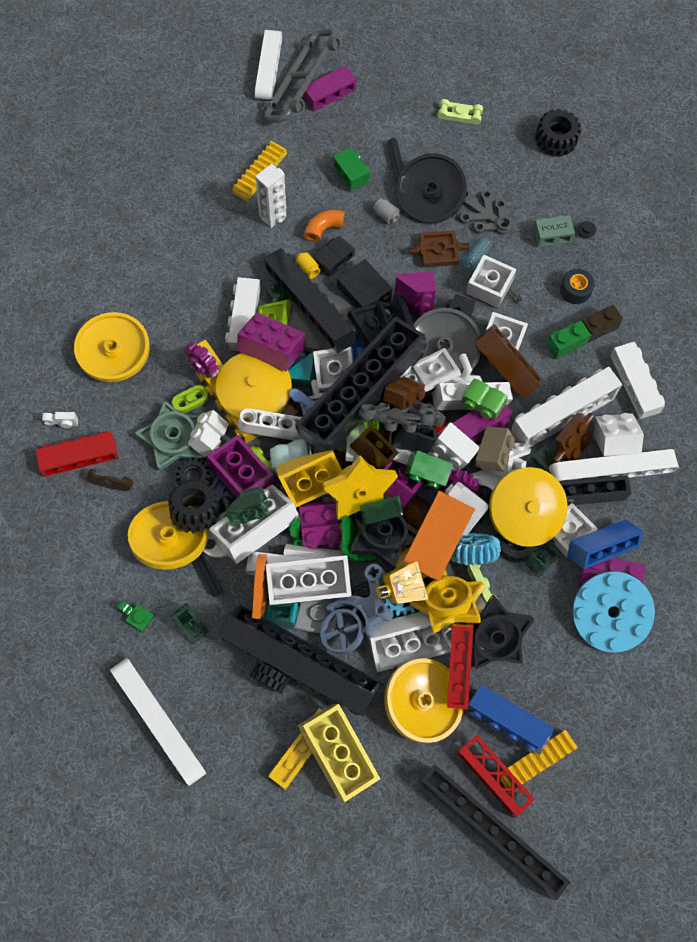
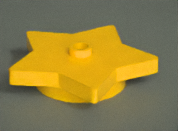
M358 456L352 465L343 469L337 477L323 482L322 485L324 490L336 499V516L338 520H341L342 516H349L360 510L374 511L384 509L383 493L396 480L398 475L395 470L376 469L361 456Z
M446 575V577H441L439 581L435 579L426 587L428 599L409 603L410 606L429 616L433 633L455 622L480 623V614L475 603L482 593L484 585L482 581L466 582L462 578Z

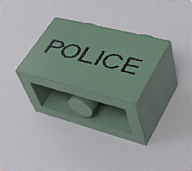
M570 215L541 218L535 221L533 227L537 247L572 243L575 235Z

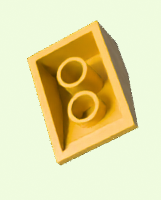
M333 450L293 458L276 466L278 477L288 497L294 503L295 508L328 493L324 490L322 483L337 477L342 471Z

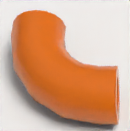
M326 210L317 213L309 220L304 230V238L308 241L318 242L323 231L331 227L342 229L345 211Z

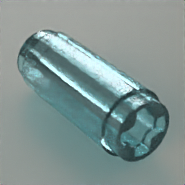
M485 236L479 239L465 259L464 266L467 269L473 271L477 268L483 255H486L491 248V239Z

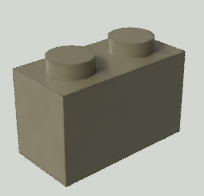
M486 427L476 458V462L482 470L504 472L505 466L509 462L510 450L514 446L515 441L508 428Z

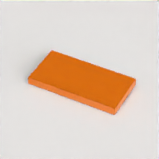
M439 491L403 563L417 561L420 572L439 581L475 508Z

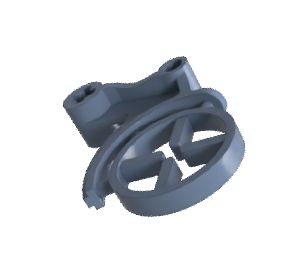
M371 564L365 570V577L369 581L371 592L369 597H341L325 607L330 614L321 625L320 637L323 645L331 652L342 655L354 651L362 642L364 633L368 637H372L374 626L382 621H390L393 618V612L385 606L384 598L379 599L376 593V587L385 585L383 575L387 574L378 564ZM342 606L354 607L352 611L348 609L334 610ZM358 610L362 612L365 618L366 628H364L361 618L356 614ZM342 614L354 616L358 624L344 628ZM335 617H337L338 627L341 630L344 629L347 633L359 630L357 638L349 647L344 634L337 630L326 633L328 625ZM340 636L342 649L331 648L327 639Z

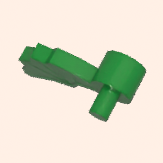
M298 516L291 522L289 527V533L294 537L293 542L295 546L303 544L302 538L299 535L301 530L300 517Z

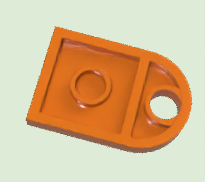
M260 553L256 561L252 618L260 619L265 610L267 585L266 564H268V555Z

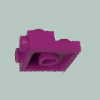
M336 501L309 503L299 506L303 547L307 546L310 549H317L319 545L327 544L328 547L338 546V543L342 541V533L340 530V520L336 516Z

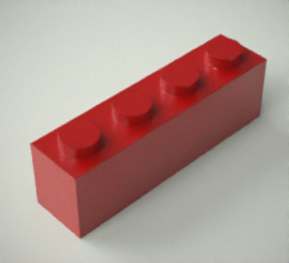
M103 431L98 433V435L82 436L78 440H66L57 445H45L40 449H36L39 470L43 477L119 459L112 431Z

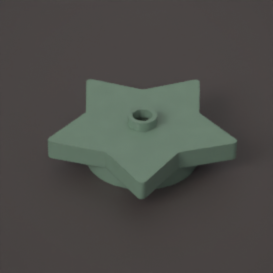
M166 401L163 403L159 415L154 422L136 431V436L154 449L159 471L178 459L192 458L194 460L196 457L198 460H203V456L188 445L191 438L190 434L197 425L199 415H185L178 412Z

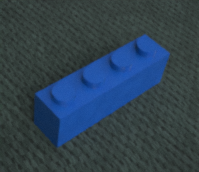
M625 519L570 540L567 558L583 569L589 568L640 547L643 530Z
M483 685L479 687L468 704V711L473 718L479 721L482 719L487 722L491 729L497 732L500 730L505 733L509 740L515 743L518 741L523 744L524 748L532 754L537 753L541 755L553 735V727Z

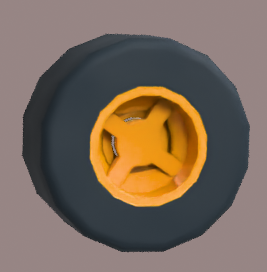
M583 269L568 271L564 275L560 286L562 297L572 304L586 302L595 287L594 278L588 271Z

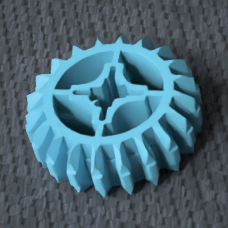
M468 533L467 535H462L450 560L459 564H470L473 566L488 564L489 562L493 563L500 557V541H498V538L488 534Z

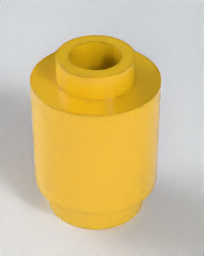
M307 252L297 255L295 263L300 265L302 272H306L310 279L315 278L320 273L317 262Z

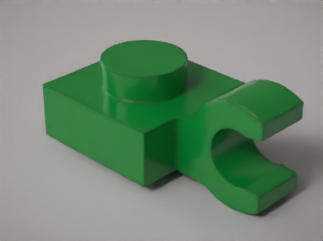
M121 601L117 606L118 610L128 616L125 621L142 633L154 618L152 613L138 604L134 609L124 601Z

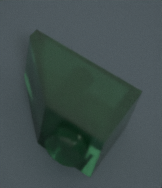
M262 486L243 491L226 509L225 513L232 527L270 516L268 499Z

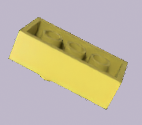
M339 704L330 705L298 725L338 800L346 802L380 780Z

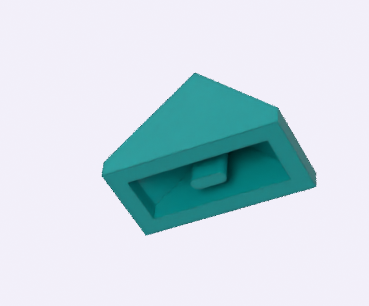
M310 353L288 370L291 383L311 385V381L315 380L316 370L313 353Z
M268 603L265 618L278 626L294 629L298 614V603L275 605Z

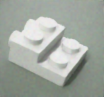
M572 503L567 506V516L564 525L552 539L555 541V546L567 557L570 540L594 532L598 528Z

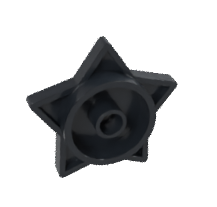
M396 503L385 509H377L371 512L358 511L352 514L358 534L351 546L350 554L375 556L390 569L395 570L401 552L411 547L418 532L407 526Z
M493 594L480 614L481 622L473 623L472 644L473 665L475 669L493 661L502 660L522 664V638L534 622V618L530 615L508 612ZM465 622L459 623L460 625H467Z

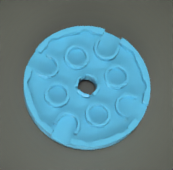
M607 571L593 576L581 585L573 601L572 616L579 634L591 646L606 652H623L639 645L647 637L654 622L655 608L651 594L638 579L623 572ZM612 606H616L619 610V614L615 617L608 615V610Z

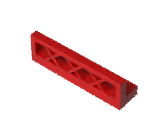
M473 623L452 625L447 708L468 709Z
M477 734L457 752L458 756L513 818L518 817L535 800ZM475 741L482 747V756L473 755L468 749ZM485 759L494 760L497 764L496 772H488L485 769ZM499 776H508L511 779V789L500 786ZM514 792H521L528 799L521 807L514 801Z

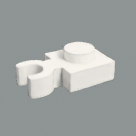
M75 412L43 413L42 421H45V425L58 424V426L66 429L78 426V418Z

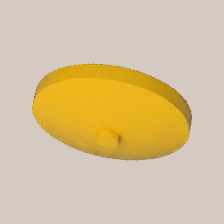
M117 312L100 314L87 321L79 330L74 343L75 357L81 369L90 377L103 382H118L132 377L144 366L150 352L149 338L143 325L132 316Z
M244 353L229 359L220 369L216 379V394L221 407L228 415L239 420L240 413L244 409H255L280 414L290 400L289 392L292 390V383L289 371L285 372ZM243 419L245 422H251L249 419Z
M533 467L515 469L505 474L495 485L489 502L490 517L497 532L507 541L526 547L542 545L554 538L564 525L567 516L566 494L559 481L542 469Z
M168 501L158 502L141 510L133 518L128 529V542L133 555L144 565L155 569H176L191 563L203 552L208 540V529H204V532L201 533L196 531V534H192L191 531L185 533L183 529H177L170 519Z
M415 659L397 668L388 680L384 696L387 716L393 727L402 736L418 743L440 741L449 736L461 720L463 709L447 708L450 669L442 663L432 659Z

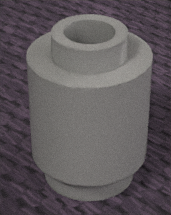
M379 199L373 207L375 214L388 224L395 223L400 216L399 209L387 200Z

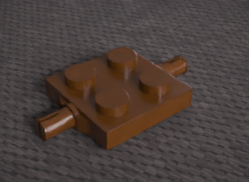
M455 230L420 233V246L409 247V254L420 253L423 267L459 265V250H470L469 242L459 243L456 239Z
M577 412L555 439L558 445V453L551 460L553 463L560 462L562 459H564V462L578 459L585 447L590 444L592 436L589 431V424L595 418L592 413H588L584 418L583 414Z

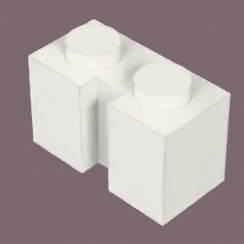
M214 410L200 414L197 418V425L190 434L191 438L188 445L203 457H207V455L219 448L221 443L220 437L225 434L229 423Z

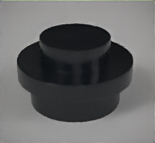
M584 221L579 225V234L584 238H590L595 235L596 226L592 222Z

